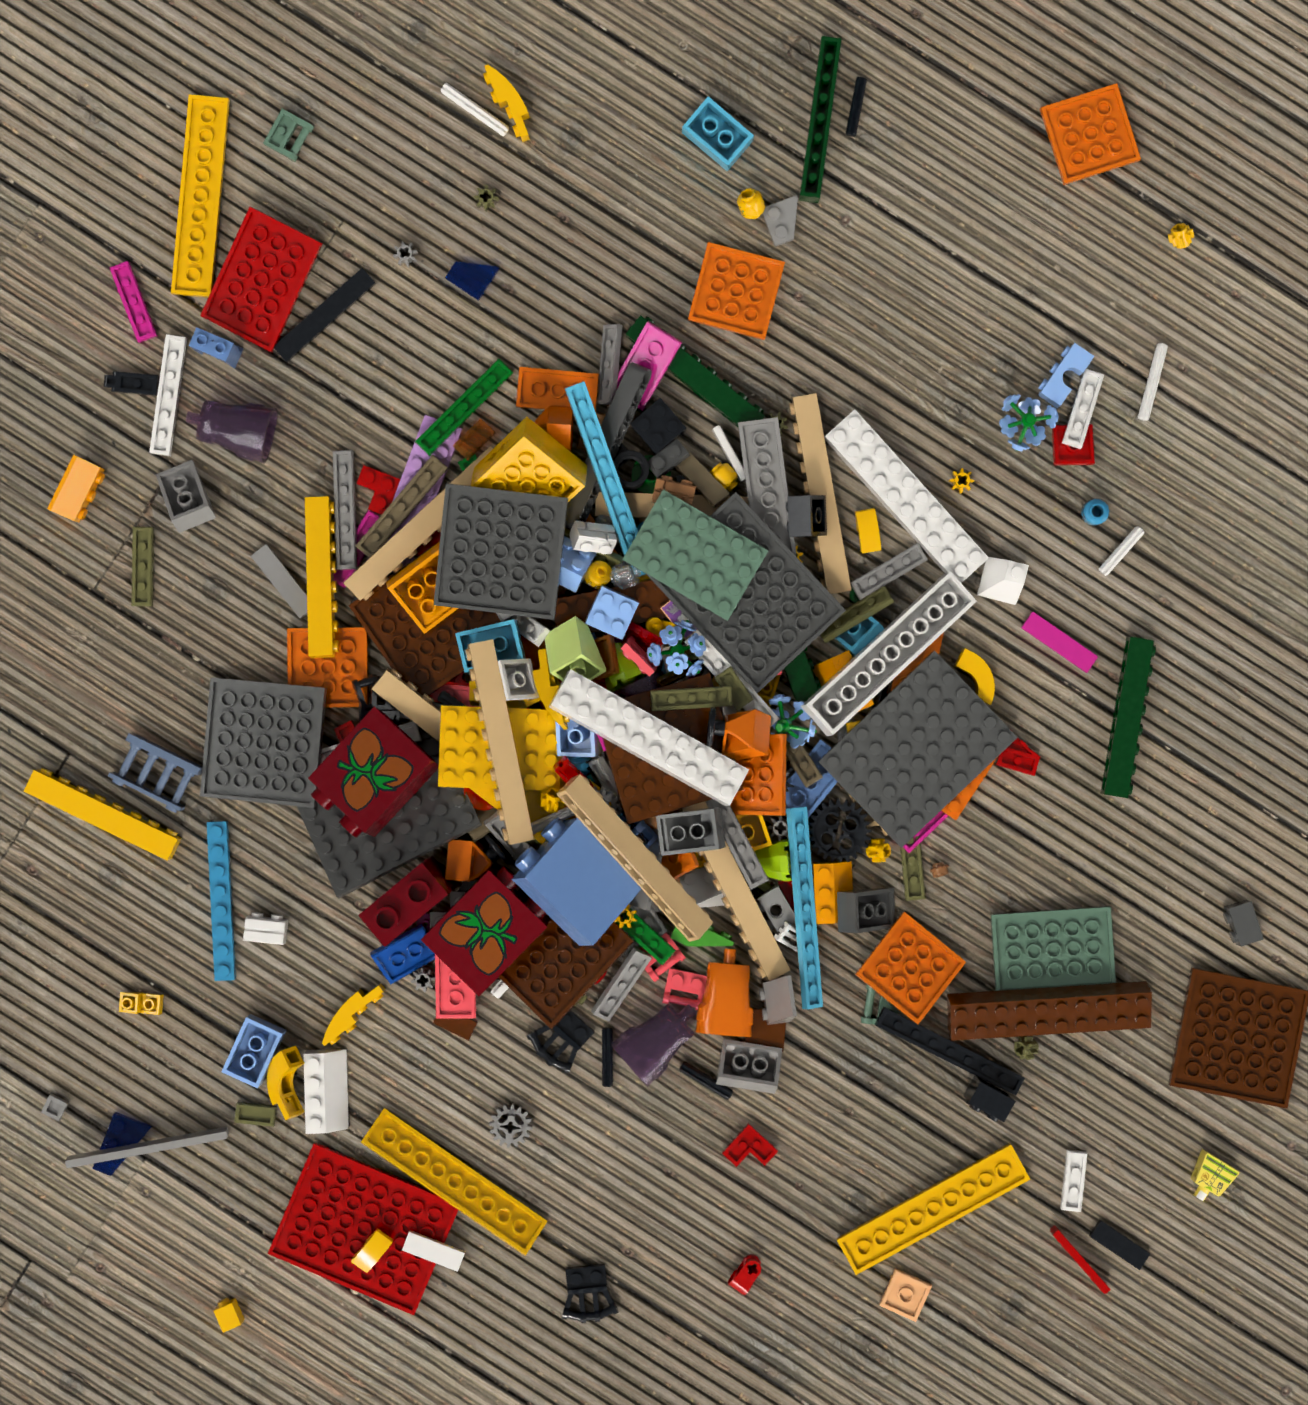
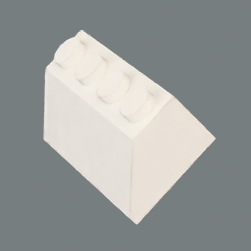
M347 1049L307 1050L303 1054L306 1134L330 1133L349 1129Z

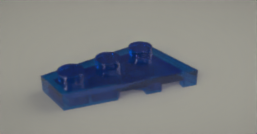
M115 1112L100 1150L139 1143L153 1126ZM126 1158L94 1163L92 1169L111 1176Z

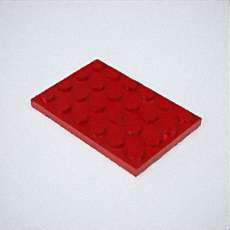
M249 207L200 316L273 352L323 243L253 207Z

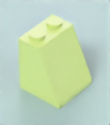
M575 616L551 630L546 636L545 645L549 671L561 681H563L569 670H573L589 680L606 672L605 664L588 625Z

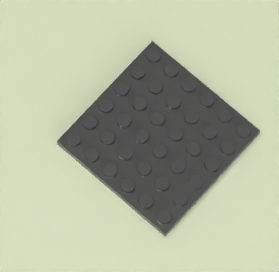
M446 483L434 605L555 620L568 498Z
M210 677L200 797L317 808V801L311 796V793L317 787L308 777L321 763L327 688Z

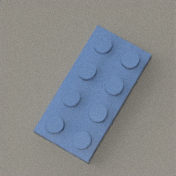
M820 740L809 753L823 778L806 788L795 771L786 781L794 785V787H787L789 792H786V808L807 807L808 818L837 784L834 777L818 762L831 749L824 741Z

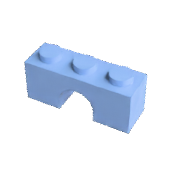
M1076 343L1071 345V347L1066 346L1061 353L1063 358L1060 363L1055 362L1049 371L1052 373L1049 379H1044L1038 387L1041 390L1038 396L1056 408L1062 405L1072 390L1063 382L1064 372L1073 371L1080 376L1094 358V355Z

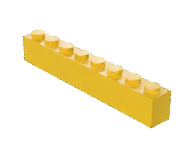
M329 496L305 497L308 653L311 658L336 657V652H339L338 640H335V632H338V621L335 620V613L338 612L337 600L334 601V593H337V581H334L333 573L337 572L336 561H333V553H336V542L333 541L332 536L335 533V521L332 522V514H335L334 502H332Z
M48 769L33 770L23 792L167 861L173 858L182 839L177 836L178 832L170 828L166 830L160 828L158 822L150 819L146 821L141 818V814L134 811L129 813L123 810L124 806L113 802L111 804L106 802L104 796L99 794L92 795L88 793L87 788L80 785L75 787L70 784V780L59 776L57 778L52 776L53 772Z

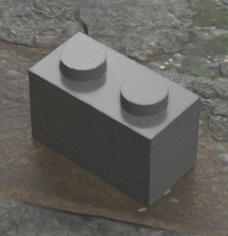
M1246 899L1224 906L1225 912L1223 916L1225 922L1230 925L1231 931L1229 935L1233 943L1242 947L1264 939L1252 901Z

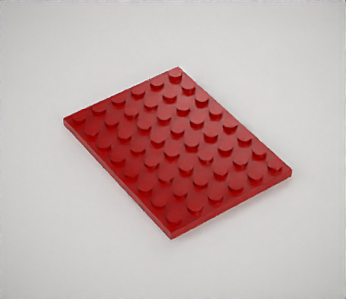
M314 1143L267 1254L415 1315L436 1263L402 1251L409 1230L445 1243L458 1209L430 1190L323 1145ZM378 1228L392 1238L393 1242L377 1263L366 1273L353 1264L351 1260Z

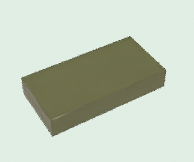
M731 666L714 677L720 686H732V702L737 711L754 700Z
M237 1102L234 1123L274 1127L277 1106Z

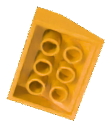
M440 542L386 582L389 591L424 634L458 609L434 605Z

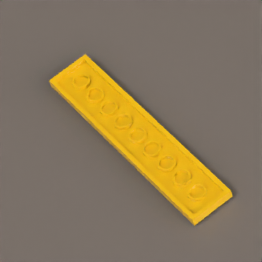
M190 94L188 97L171 294L208 298L213 288L230 105L229 98Z
M385 1108L361 1141L366 1147L524 1256L528 1253L547 1223L546 1219Z
M1011 1143L841 1235L836 1240L855 1275L1029 1181L1030 1177Z

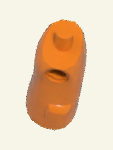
M724 949L723 963H708L706 987L696 1015V1033L752 1037L754 1011L750 1006L749 996L750 965L735 964L736 949Z

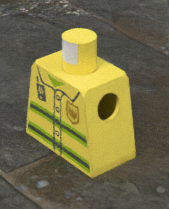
M1202 1149L1191 1175V1180L1199 1185L1193 1195L1202 1201L1206 1199L1209 1192L1219 1197L1240 1172Z

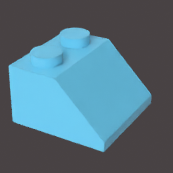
M871 616L835 639L846 650H849L852 656H856L884 630V627Z

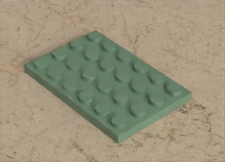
M663 489L622 560L728 621L768 550Z
M1110 906L990 914L995 991L1116 983Z

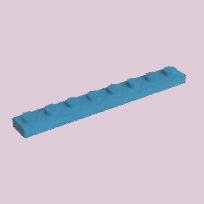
M228 821L207 822L214 980H235Z

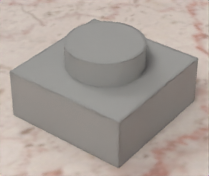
M50 1094L41 1113L60 1121L69 1102L54 1094Z

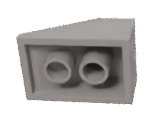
M193 459L155 474L170 519L179 533L216 518Z
M791 975L762 984V988L759 989V996L761 1001L764 1000L765 1008H762L763 1021L767 1020V1025L791 1022L797 1016Z

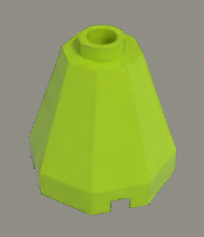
M615 642L619 673L605 678V685L610 692H617L635 684V678H638L640 681L647 675L641 673L638 665L632 659L629 660L623 655V650L621 649L623 644L621 642Z
M781 839L772 843L771 846L754 851L767 877L781 881H792L789 839Z

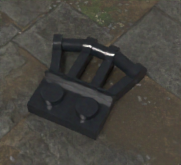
M371 674L370 677L358 681L356 679L352 681V686L360 703L359 722L375 706L384 712L395 724L400 725V711L385 699L384 704H377V693L372 690V687L381 676ZM371 685L370 704H366L361 688Z
M572 1010L553 1028L555 1032L543 1045H541L537 1036L550 1030L547 1025L526 1035L527 1039L531 1040L537 1056L543 1057L547 1061L546 1064L548 1066L565 1070L564 1073L567 1074L570 1072L577 1051L595 1032ZM560 1036L565 1042L551 1055L546 1049ZM569 1045L573 1047L568 1063L557 1059Z
M605 1264L566 1267L568 1296L562 1319L570 1318L581 1323H586L590 1320L600 1322L601 1319L612 1313L614 1315L619 1313L608 1291ZM598 1292H603L609 1304L608 1307L601 1311L599 1310ZM585 1293H592L594 1312L586 1313ZM576 1294L579 1295L580 1313L569 1310L573 1295Z

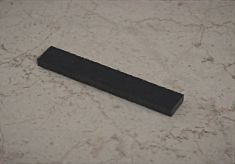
M361 268L275 345L274 349L288 363L375 286V281Z

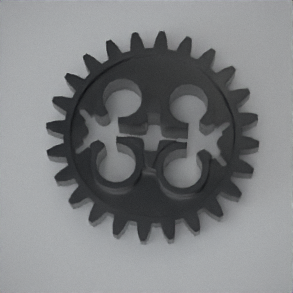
M840 798L837 799L836 804L830 799L829 806L826 803H822L823 810L817 807L815 810L818 815H811L814 821H809L808 825L813 827L809 829V833L813 834L810 837V841H815L812 848H819L817 855L822 852L825 853L824 860L831 856L832 863L836 858H838L839 862H842L843 858L850 862V856L857 859V852L863 854L864 850L862 847L868 848L869 844L865 840L872 839L871 836L867 835V833L873 831L871 828H867L871 821H865L864 818H866L868 813L861 814L860 812L863 808L856 809V802L850 806L848 799L845 800L844 804L841 803ZM838 807L843 812L851 810L846 819H854L857 823L856 828H849L847 820L843 822L841 829L845 832L840 835L839 843L844 838H849L852 841V847L848 848L842 844L839 847L841 854L836 849L828 851L832 847L833 842L827 843L823 839L824 833L831 834L833 841L837 839L838 831L835 829L840 826L841 819H838L837 823L833 824L828 821L827 816L828 814H834L838 817L841 814Z

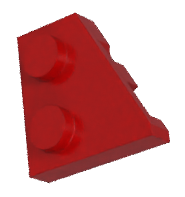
M1017 738L998 756L995 765L1035 776L1040 756L1031 750L1024 741Z

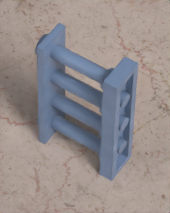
M128 733L126 741L130 742L129 746L131 748L119 772H109L108 777L113 778L112 782L119 786L125 784L166 804L165 808L176 813L177 810L183 811L185 806L179 804L191 777L202 774V766L135 733ZM142 748L148 751L147 755L149 756L137 781L134 782L125 776L138 750L140 751ZM160 757L166 760L165 764L167 765L154 791L143 785L155 760ZM179 766L184 769V775L171 800L161 795L173 769Z

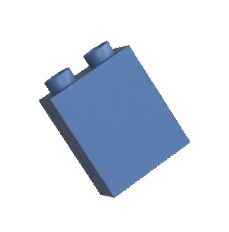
M557 817L541 832L546 841L536 851L533 847H530L518 857L515 865L520 870L512 880L579 946H592L639 893L641 888L578 818L561 821Z

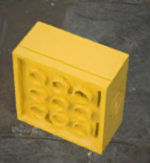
M525 417L474 467L471 486L567 497L569 502L585 487L587 465L529 417Z

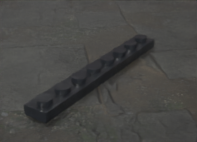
M883 1007L875 1022L877 1027L1014 1095H1017L1025 1080L1024 1076L920 1024L917 1025L910 1019L886 1007Z

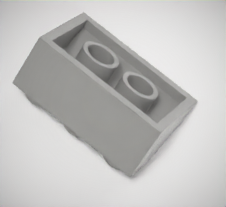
M723 1039L716 1084L775 1094L779 1081L782 1048Z

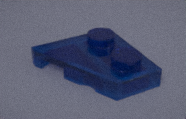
M456 261L445 279L479 301L500 269L497 266Z

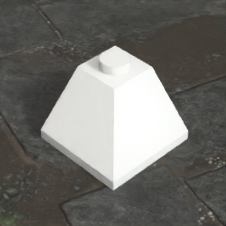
M989 557L985 561L977 595L1016 605L1025 583L1029 565Z
M531 658L498 661L506 701L539 698L534 682Z

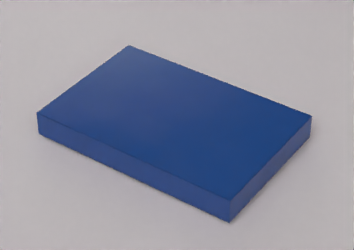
M422 923L398 936L387 946H381L370 952L372 959L390 985L435 960V953L421 941L427 932Z

